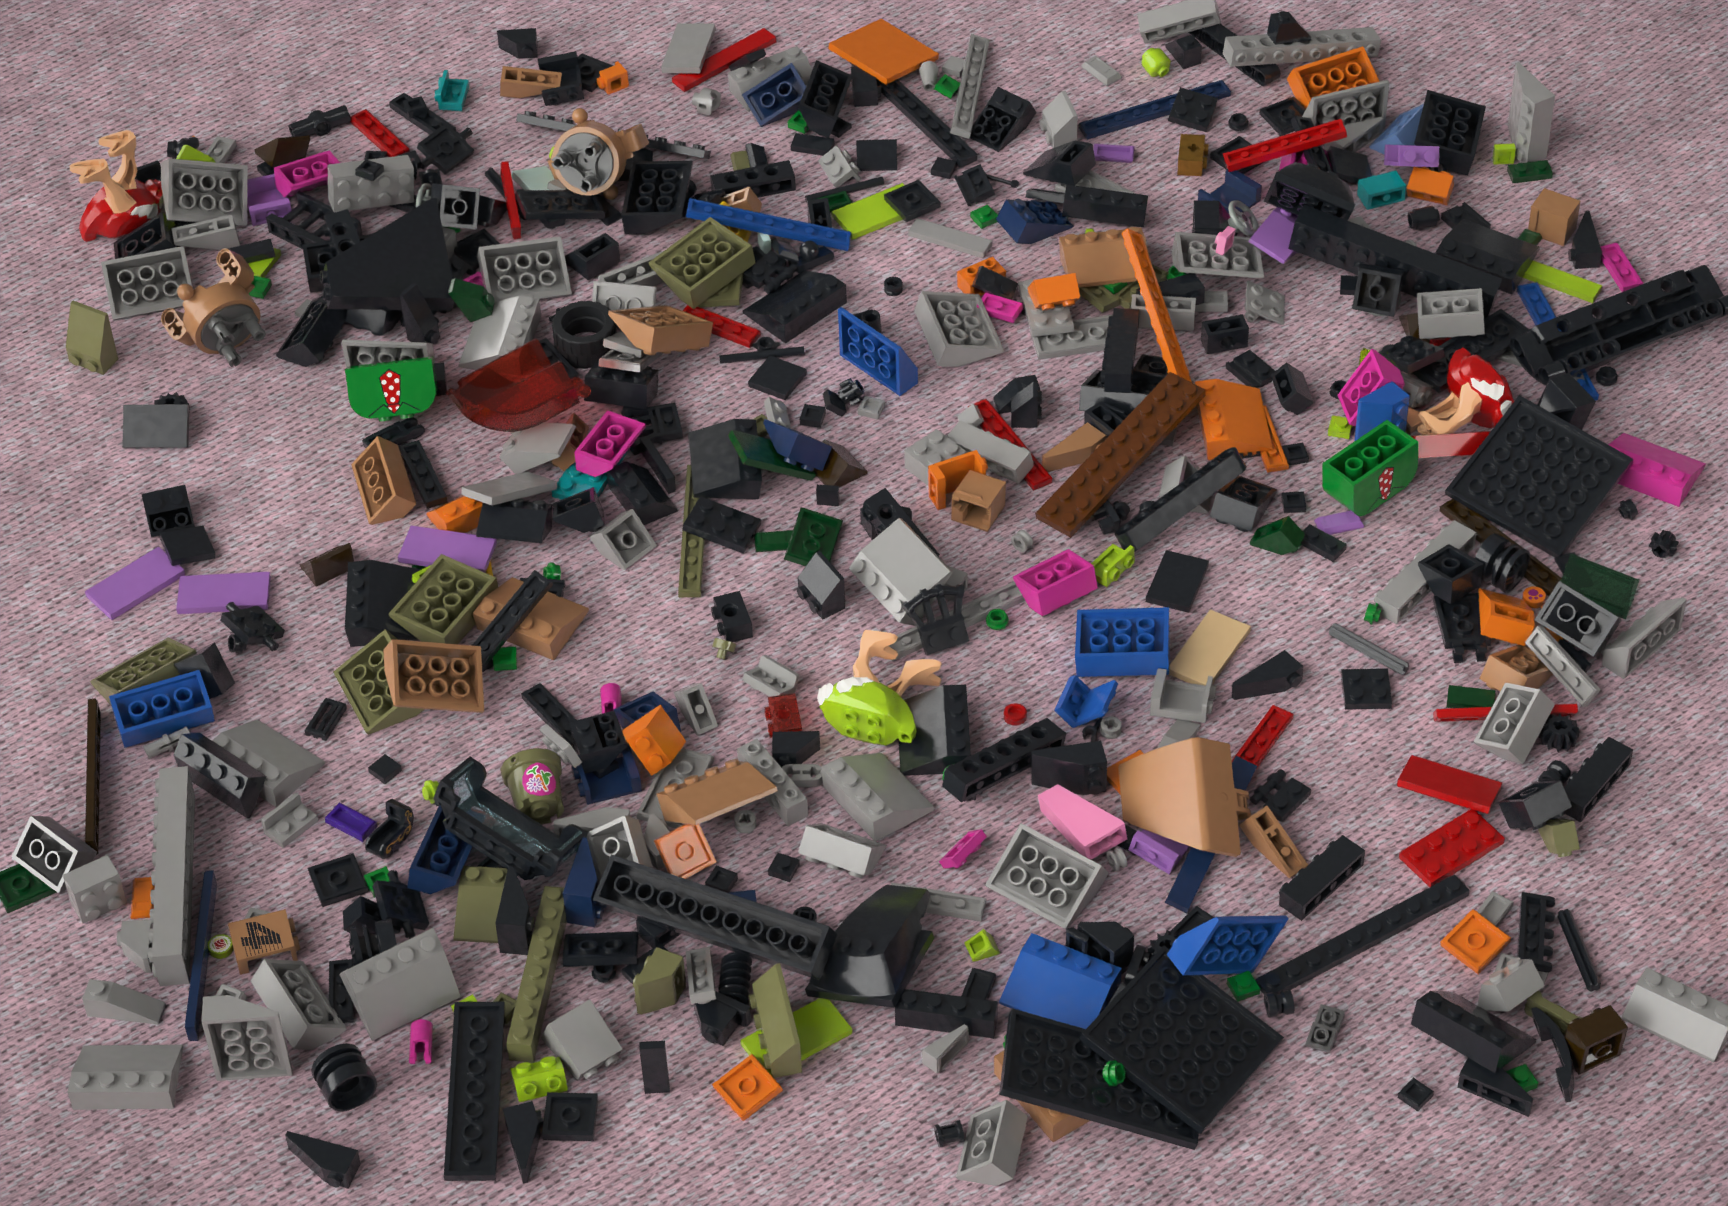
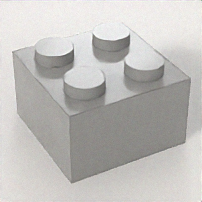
M936 429L904 450L905 469L928 485L929 465L965 454L967 451Z
M108 855L63 874L71 905L82 924L95 920L99 916L112 910H117L127 904L120 875Z

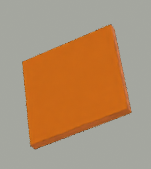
M882 18L830 42L828 47L832 52L886 85L919 69L923 62H934L939 57V53Z

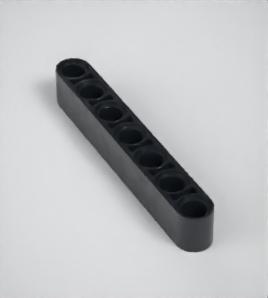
M1222 24L1188 32L1224 59L1223 48L1225 38L1237 36ZM1277 64L1235 66L1261 86L1271 83L1281 75Z
M1233 447L1223 451L1115 532V537L1122 549L1125 550L1131 545L1135 548L1134 552H1136L1243 473L1247 466L1238 450Z

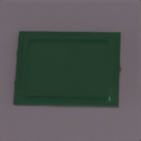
M1570 554L1560 582L1617 617L1626 620L1634 600L1639 579Z

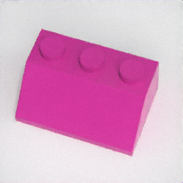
M329 150L274 167L276 188L285 198L294 196L298 191H310L314 188L328 185V165L340 162Z
M1374 349L1370 350L1338 394L1348 423L1352 426H1356L1358 400L1391 381L1401 389L1405 385L1400 370Z
M607 410L575 450L576 470L597 477L613 469L644 430L646 424Z
M1070 549L1013 576V580L1029 608L1041 616L1050 614L1052 611L1068 605L1073 600L1088 595L1089 592L1098 588L1094 565Z

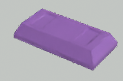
M1094 144L1095 161L1131 163L1134 157L1135 146Z
M1352 511L1322 516L1314 520L1317 528L1329 535L1364 528L1360 517Z

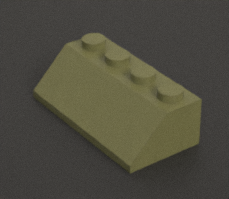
M779 963L772 966L752 983L753 994L749 995L751 1010L756 1009L757 1014L753 1015L756 1029H761L762 1033L758 1034L760 1048L766 1049L767 1053L763 1054L765 1069L771 1070L773 1078L802 1073L800 1041Z

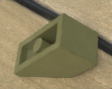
M1564 818L1549 819L1545 821L1546 825L1538 829L1548 851L1558 854V857L1570 856L1572 851L1580 849L1575 821Z

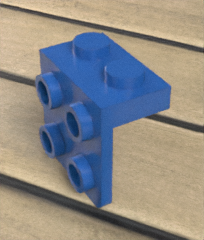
M1076 675L1069 677L1054 711L1072 728L1086 725L1090 721L1102 718L1107 714L1108 706L1116 695L1118 683L1112 680L1094 689H1090Z

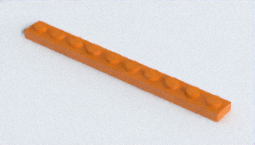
M1127 228L1122 232L1125 241L1124 245L1128 250L1129 260L1133 265L1135 278L1139 283L1140 293L1146 304L1145 308L1150 315L1151 325L1155 330L1156 340L1160 345L1162 358L1168 369L1167 373L1172 372L1192 383L1141 234Z

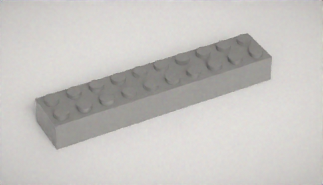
M184 766L159 769V778L155 779V789L158 797H154V806L158 814L153 817L154 828L157 829V833L153 834V846L156 848V852H152V863L155 871H151L152 885H155V890L150 892L152 905L154 904V909H150V922L153 924V928H149V940L152 943V948H148L149 962L152 963L153 977L158 978L160 986L190 983L195 793L189 768Z

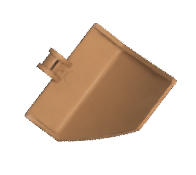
M1200 737L1190 738L1149 751L1119 765L1123 821L1202 851L1233 857L1241 855L1238 820H1245L1251 816V810L1248 809L1247 802L1249 792L1234 788L1231 750L1228 743Z

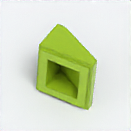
M984 929L964 942L973 962L1000 954L992 935Z

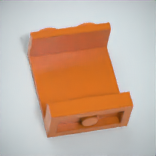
M977 450L928 466L929 498L937 510L946 508V494L957 489L969 470L986 475V470L988 469L986 459L981 457Z

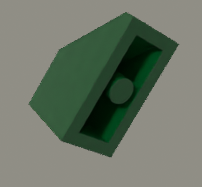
M456 278L451 280L448 294L470 323L492 315L495 300L484 286Z
M1287 516L1257 528L1249 544L1284 555L1290 552L1294 553L1301 547L1305 533Z

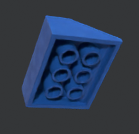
M838 308L840 356L899 396L918 384V368L899 345L844 308Z
M1169 607L1077 610L1075 644L1077 677L1156 675L1158 668L1167 669V675H1169Z
M1286 915L1215 917L1180 935L1173 942V946L1167 953V956L1182 975L1240 974L1246 971L1253 973L1289 918Z
M1031 933L1020 951L999 1004L1011 1009H1017L1087 1029L1106 1008L1121 983L1122 968Z

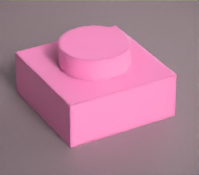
M1228 226L1223 232L1218 233L1215 240L1217 244L1216 253L1224 255L1232 247L1235 228Z

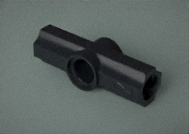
M343 105L326 112L315 110L309 114L308 118L289 124L288 127L292 137L310 136L313 134L323 136L328 134L333 127L350 122L351 118L347 107Z

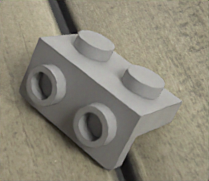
M837 145L818 160L836 188L840 187L852 176L858 182L861 180L858 174L860 169L853 161L850 162L852 159L850 154L845 149L842 151Z
M762 655L758 667L744 672L742 681L749 684L751 688L768 695L770 699L780 701L795 693L799 674L769 656Z

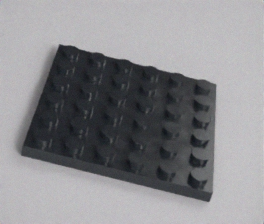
M1519 395L1447 487L1445 495L1555 558L1560 557L1567 551L1633 464V458Z
M1164 945L1087 1027L1079 1040L1107 1062L1115 1060L1118 1063H1122L1125 1068V1076L1199 1134H1202L1281 1043L1284 1037L1204 975H1182L1167 956L1170 949Z

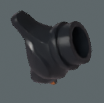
M192 136L189 139L182 138L179 141H168L167 157L176 159L183 145H189L197 149L199 147L198 138Z

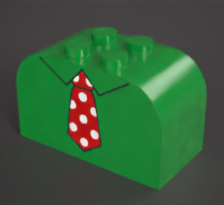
M434 357L348 366L345 369L349 403L354 412L364 418H378L379 422L392 420L393 416L400 415V419L413 418L415 413L428 409L437 395Z
M1385 420L1322 463L1323 490L1357 516H1364L1406 488L1412 481L1418 468V441L1390 421Z

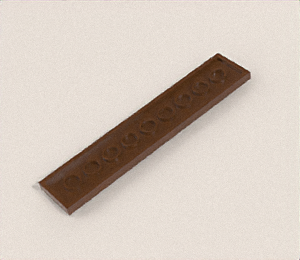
M1169 372L1035 513L1036 519L1072 538L1206 396L1205 389Z

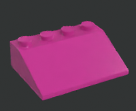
M1626 433L1621 434L1608 444L1633 458V464L1617 484L1680 507L1706 463Z

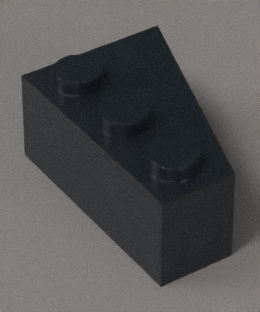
M1100 401L1085 410L1084 424L1088 422L1106 434L1107 438L1128 415L1125 414L1124 410Z

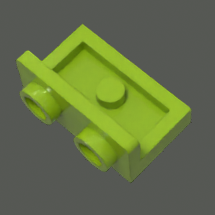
M1115 544L1108 547L1091 563L1094 565L1096 581L1105 587H1108L1113 581H1117L1120 575L1134 564L1135 548L1130 545L1127 549L1123 550Z
M548 1056L538 1062H523L514 1068H510L519 1102L547 1096V1092L560 1093L568 1090L564 1067L560 1057Z

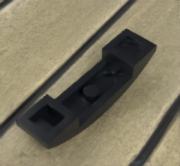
M1537 1007L1531 1008L1533 1022L1541 1042L1550 1039L1553 1042L1562 1067L1555 1069L1557 1082L1565 1102H1571L1574 1090V1073L1567 1042L1558 1026L1548 1015Z

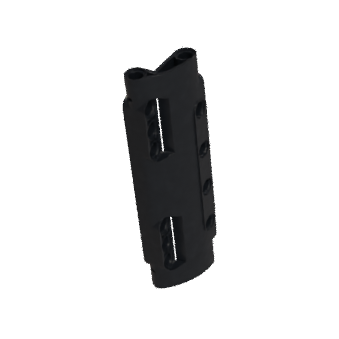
M1706 265L1698 266L1686 272L1679 270L1543 322L1531 328L1528 332L1511 338L1510 347L1521 366L1538 382L1547 385L1550 378L1570 373L1575 377L1606 365L1611 360L1706 326L1715 319L1728 315V295H1723L1710 269Z

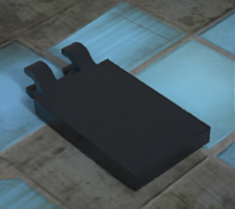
M1468 593L1452 604L1438 596H1434L1433 604L1444 648L1452 649L1454 663H1463L1462 654H1464V650L1474 649L1477 662L1486 661L1485 653H1487V646H1491V638L1481 635L1479 593Z

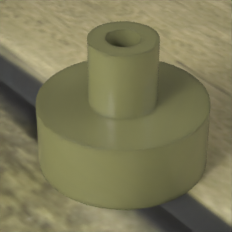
M714 638L712 647L718 649L716 658L725 660L727 652L734 653L736 644Z

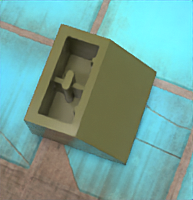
M656 947L653 954L646 958L643 970L640 974H636L633 980V988L635 989L634 1002L636 1003L638 1014L643 1015L676 1004L686 988L683 956Z

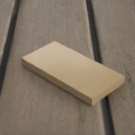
M1209 610L1171 662L1169 675L1185 682L1206 685L1208 676H1212L1214 683L1250 633L1251 626Z

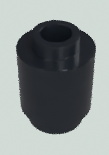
M1434 206L1413 209L1412 212H1408L1407 218L1410 228L1418 230L1436 226L1437 221L1440 220V214Z

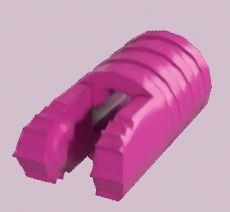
M608 683L600 688L602 714L614 711L615 708L622 706L621 688L618 684Z
M419 1019L411 1023L410 1064H416L417 1053L424 1052L426 1064H431L433 1024L428 1020Z

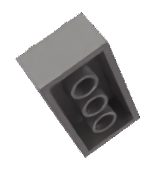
M408 155L370 159V161L384 165V172L374 181L355 175V169L365 160L328 165V200L333 212L414 202V167Z

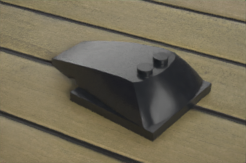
M1297 162L1276 172L1264 199V202L1297 216L1305 204L1347 221L1356 205L1354 204L1349 185L1339 179L1336 173L1319 170V167L1312 163L1305 165Z
M885 885L861 903L835 930L838 935L820 981L810 978L805 988L807 996L895 1008L934 940L933 932L921 930L922 925L920 923V919L926 913L930 897L929 891L922 888Z

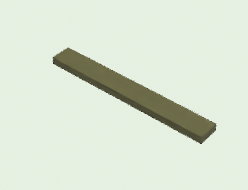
M687 465L683 524L699 499L698 497H693L691 465ZM683 530L678 597H701L705 539Z

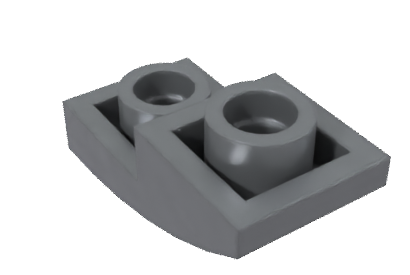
M1321 1004L1315 1022L1312 1023L1305 1046L1330 1053L1342 1025L1345 1011Z

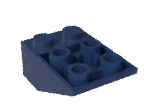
M1006 199L996 218L1005 231L1019 244H1033L1074 227L1068 220V217H1063L1057 205L1051 201L1039 202L1036 200Z

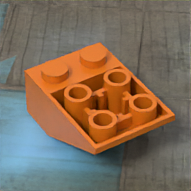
M1479 588L1481 635L1525 646L1526 640L1535 627L1534 611L1523 599Z

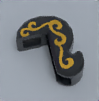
M395 799L386 801V814L388 818L365 841L366 851L381 859L390 857L393 854L392 849L394 845L405 841L413 827L414 815L412 808Z

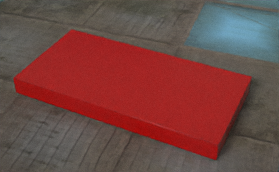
M1411 755L1398 778L1397 786L1489 814L1501 791L1502 782Z

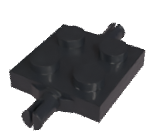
M446 123L419 142L417 149L426 157L419 162L420 168L424 170L430 164H433L445 175L474 153V149L466 141V138L473 134L472 130L467 127L459 133Z
M234 602L227 604L226 609L230 612L222 613L220 621L237 635L240 640L246 645L264 644L271 651L278 649L279 644L274 639L282 638L285 630L262 608L253 606L241 609Z
M391 870L387 874L389 882L376 880L372 886L381 919L391 918L392 925L401 926L404 929L405 937L411 939L416 935L414 928L425 930L428 927V917L420 891L407 888V885L399 880L398 872Z

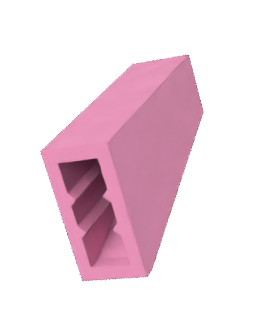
M1057 784L1038 795L1041 812L1079 854L1092 860L1127 840L1125 823L1064 787Z

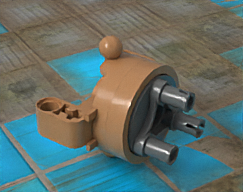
M577 108L572 113V119L577 125L566 131L557 140L552 156L547 161L554 179H559L567 189L574 193L596 195L603 192V196L606 199L614 200L619 192L618 188L613 184L622 176L626 166V159L634 157L633 152L649 144L642 124H639L625 131L615 132L605 124L595 122V120H587L588 114L586 110Z
M224 248L217 254L216 262L225 276L217 284L208 288L199 285L193 290L190 284H181L177 289V294L179 298L184 300L183 307L185 312L181 313L173 308H167L161 315V322L174 340L188 346L196 344L201 351L208 354L224 355L229 365L233 367V364L237 366L242 361V358L234 348L242 345L251 336H253L255 341H260L264 339L266 333L259 324L261 317L259 307L249 295L255 287L251 284L254 279V272L243 256Z

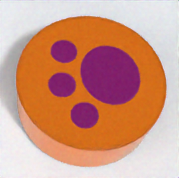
M1531 586L1523 591L1522 599L1530 608H1540L1541 605H1544L1546 593L1543 589Z

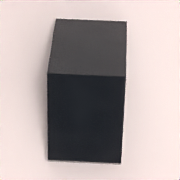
M828 198L807 200L808 223L832 228Z

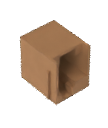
M1544 188L1531 206L1528 230L1539 233L1544 240L1565 246L1577 229L1581 201Z
M969 470L952 494L951 520L988 532L1005 507L1006 482Z

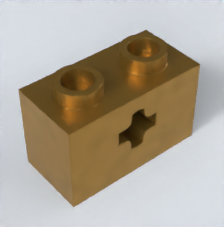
M1181 134L1177 175L1202 177V169L1207 168V157L1204 156H1208L1209 144L1205 143V135Z

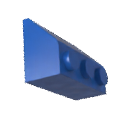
M1391 381L1358 400L1355 441L1385 420L1390 421L1406 433L1410 395Z

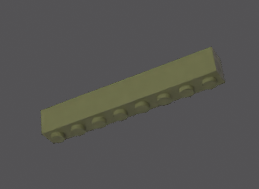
M544 886L506 1042L509 1061L534 1063L567 923L563 900L564 887Z

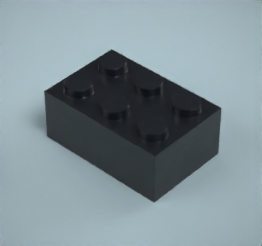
M596 361L584 379V401L647 409L658 393L659 370L647 366L641 372L599 367V361Z

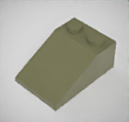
M74 300L70 304L66 339L68 359L73 365H79L91 372L104 375L118 360L108 313Z
M464 866L458 888L454 941L498 943L495 922L508 869Z

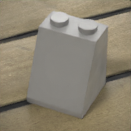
M590 999L549 1023L541 1037L542 1041L554 1055L560 1057L562 1064L577 1081L583 1077L586 1080L590 1079L599 1072L597 1069L604 1064L606 1067H609L619 1060L618 1056L623 1050Z

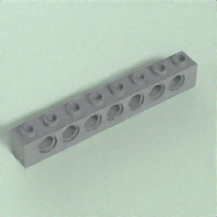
M1373 27L1307 31L1311 36L1309 41L1277 45L1273 43L1267 34L1231 36L1225 38L1223 55L1230 67L1319 61L1362 46L1368 57H1378L1381 39Z

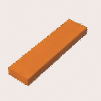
M1264 405L1273 450L1268 451V453L1262 451L1261 458L1267 473L1288 470L1289 464L1267 407Z

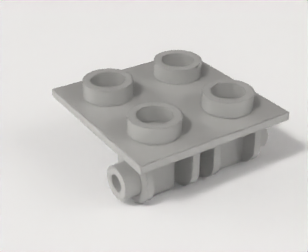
M1247 280L1245 293V310L1247 312L1245 313V319L1252 323L1258 316L1284 325L1285 295Z

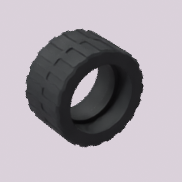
M578 301L562 307L555 314L552 320L554 347L572 367L592 368L596 361H599L602 356L612 350L603 346L605 338L617 333L616 323L608 315L610 309L606 305L592 301ZM582 332L596 333L594 335L586 337L574 336Z

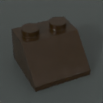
M1611 1005L1602 1009L1597 1008L1589 1015L1581 1019L1576 1018L1568 1024L1565 1040L1578 1075L1621 1055L1628 1026Z

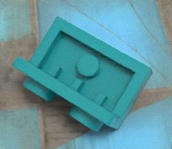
M444 70L442 77H439V88L435 90L434 96L435 102H438L439 110L462 111L470 86L469 80L449 79L448 70Z

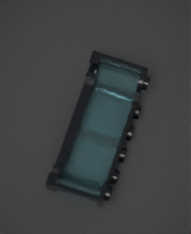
M471 756L440 780L433 799L436 806H441L446 818L443 820V824L446 830L506 869H508V866H513L517 876L523 880H531L535 876L541 875L545 877L553 876L559 866L574 853H577L582 837H587L588 832L574 824L567 825L559 837L485 789L483 784L487 776L486 769Z

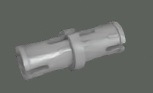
M185 726L169 735H162L161 739L144 745L143 748L148 758L152 759L163 752L173 751L179 742L181 734H188L190 732Z

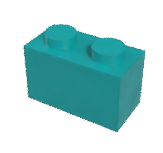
M1396 170L1358 180L1357 195L1367 210L1405 201L1406 184Z

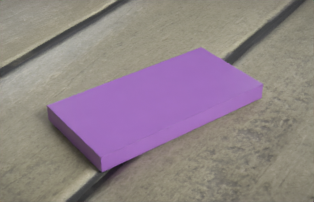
M410 526L398 555V562L428 567L443 554L486 573L497 544V539L476 537L475 534Z
M158 546L86 590L85 594L108 618L114 620L180 579V576H185L186 574L180 565L171 566L167 554Z
M270 572L180 576L177 613L230 612L226 609L229 602H234L241 609L259 606L263 610H268Z

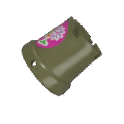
M533 748L515 753L504 761L500 768L503 783L509 788L515 808L536 822H540L541 825L551 823L550 817L557 814L558 819L564 812L560 786L562 767L561 758L558 754L548 749Z

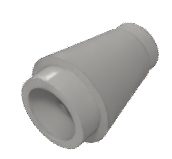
M926 61L921 64L919 72L924 90L933 91L939 68L935 62Z

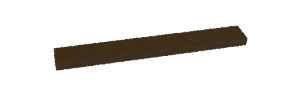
M1454 499L1440 506L1439 511L1451 521L1455 520L1475 531L1476 540L1481 544L1492 534H1498L1508 539L1511 543L1510 546L1517 544L1480 514ZM1533 555L1530 556V562L1523 577L1536 587L1543 589L1546 595L1550 596L1559 581L1582 594Z
M92 698L88 699L85 843L97 851L96 855H98L101 711L98 700Z

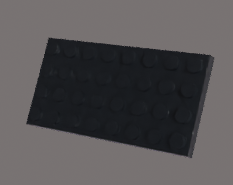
M1011 1009L1008 1016L999 1095L1195 1150L1198 1145L1199 1133L1127 1076L1117 1086H1109L1103 1078V1068L1107 1061L1079 1040L1081 1034L1086 1029L1017 1009Z

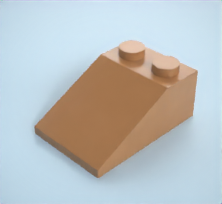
M1516 645L1489 655L1479 679L1486 682L1489 688L1501 691L1505 683L1538 689L1553 673L1527 645Z

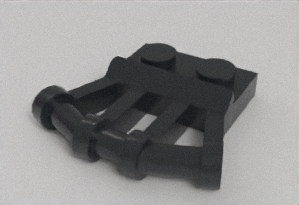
M675 402L651 406L647 409L623 406L622 416L650 425L646 426L637 438L647 436L653 444L658 443L662 445L663 441L683 438V431ZM640 439L635 440L630 446V451L634 455L641 453Z
M937 584L929 590L926 588L921 589L909 602L905 601L901 605L917 626L925 655L970 641L964 617L961 613L964 585L957 584L955 587ZM945 595L955 596L954 611L951 616L944 597ZM934 597L937 598L942 618L935 620L930 604V599ZM920 603L923 605L928 623L926 624L922 622L914 611V608Z

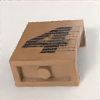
M286 909L228 923L240 975L250 973L247 963L249 960L289 950L291 951L293 961L298 960L296 951L301 949L298 937H292V933L296 932L293 917H287Z

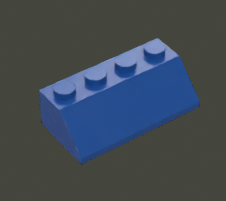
M200 670L109 696L124 748L160 738L164 734L169 735L185 726L191 729L215 721L212 705Z

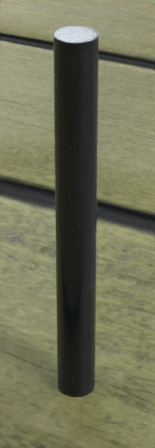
M878 177L806 195L805 201L807 203V200L846 191L848 194L883 185L884 179L883 177Z
M804 346L719 355L720 364L767 359L769 355L776 358L805 355Z

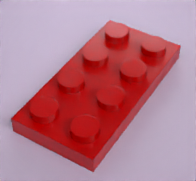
M1470 809L1399 852V859L1431 887L1504 844L1505 838L1478 812Z

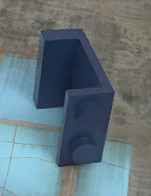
M1227 169L1225 171V183L1211 194L1203 189L1198 190V200L1220 201L1229 214L1228 207L1233 200L1241 201L1249 209L1261 201L1262 185L1237 170L1228 172ZM1235 206V208H1236L1238 211L1244 213L1243 210H1241L1239 207H1236V206Z
M626 743L627 747L620 753L621 757L615 759L618 762L619 768L600 779L593 772L585 774L581 764L576 768L571 766L574 780L579 779L580 782L577 783L579 796L585 797L587 805L642 792L640 774L628 743Z

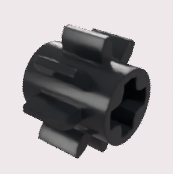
M849 378L839 384L841 389L838 390V395L844 404L850 402L852 406L863 400L861 395L865 392L858 380L852 381Z
M1662 530L1660 535L1657 532L1653 534L1649 547L1652 548L1653 554L1657 557L1666 558L1668 554L1673 557L1679 542L1676 541L1673 533Z

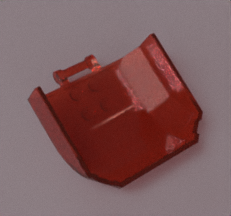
M537 338L462 377L457 381L459 387L456 390L450 388L446 391L449 399L465 417L487 429L503 432H515L535 427L579 404L578 397L586 398L591 394L590 387L584 384L581 378H569L560 361L551 365Z

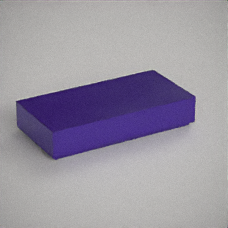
M340 802L325 817V823L361 842L377 828L376 821Z

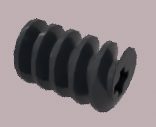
M736 952L725 955L721 960L718 987L719 993L746 1005L749 1000V981L752 969L751 957Z

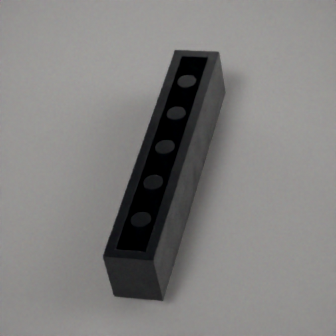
M1114 308L1113 316H1109L1100 383H1104V392L1131 393L1139 330V309Z

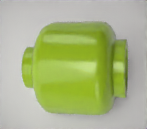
M1150 48L1142 55L1141 65L1151 77H1163L1169 72L1171 61L1162 49Z

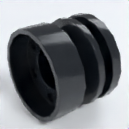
M1492 534L1482 543L1475 559L1483 563L1482 580L1485 582L1492 580L1491 583L1494 587L1509 593L1522 580L1528 568L1531 554L1528 550L1520 548L1517 544L1510 546L1511 543L1508 539L1498 534Z
M391 918L375 921V933L372 934L369 933L366 924H362L363 936H358L356 926L350 927L349 945L354 966L397 945Z
M344 1043L328 1048L313 1062L311 1068L312 1076L317 1082L318 1087L322 1090L329 1107L334 1111H349L363 1105L376 1091L377 1080L370 1067L366 1065V1060L362 1056L361 1051L354 1044Z

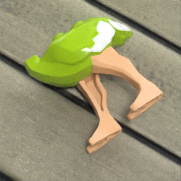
M865 630L860 642L859 657L853 665L854 677L843 679L834 685L829 683L819 688L817 699L820 709L827 722L841 735L885 746L893 743L898 738L901 742L912 743L917 732L915 721L907 703L901 696L909 686H939L941 678L936 676L934 672L940 669L941 662L933 659L906 661L900 677L894 683L885 686L872 673L869 668V662L871 657L875 656L890 660L896 659L898 653L889 645L894 644L898 637L892 633Z

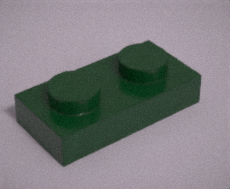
M1548 160L1510 164L1507 167L1512 184L1552 179L1553 177Z

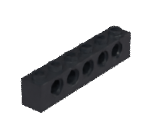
M1048 718L1035 722L1031 726L1017 731L1015 734L1001 739L989 747L983 748L976 754L967 756L964 760L948 766L944 772L942 787L960 802H963L1030 768L1031 751L1064 746L1067 733Z

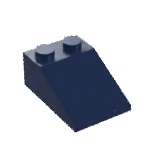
M790 63L743 93L742 96L760 127L795 114L799 110L798 106L807 84L793 63Z
M764 419V426L776 452L785 456L783 461L793 465L800 462L802 463V468L812 472L814 468L823 471L832 446L791 428Z
M582 837L563 891V900L567 923L595 928L597 920L603 917L604 908L593 900L598 888V879L588 840Z

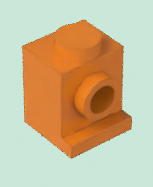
M619 61L615 62L614 66L599 71L600 77L597 78V84L608 95L629 87L628 72Z

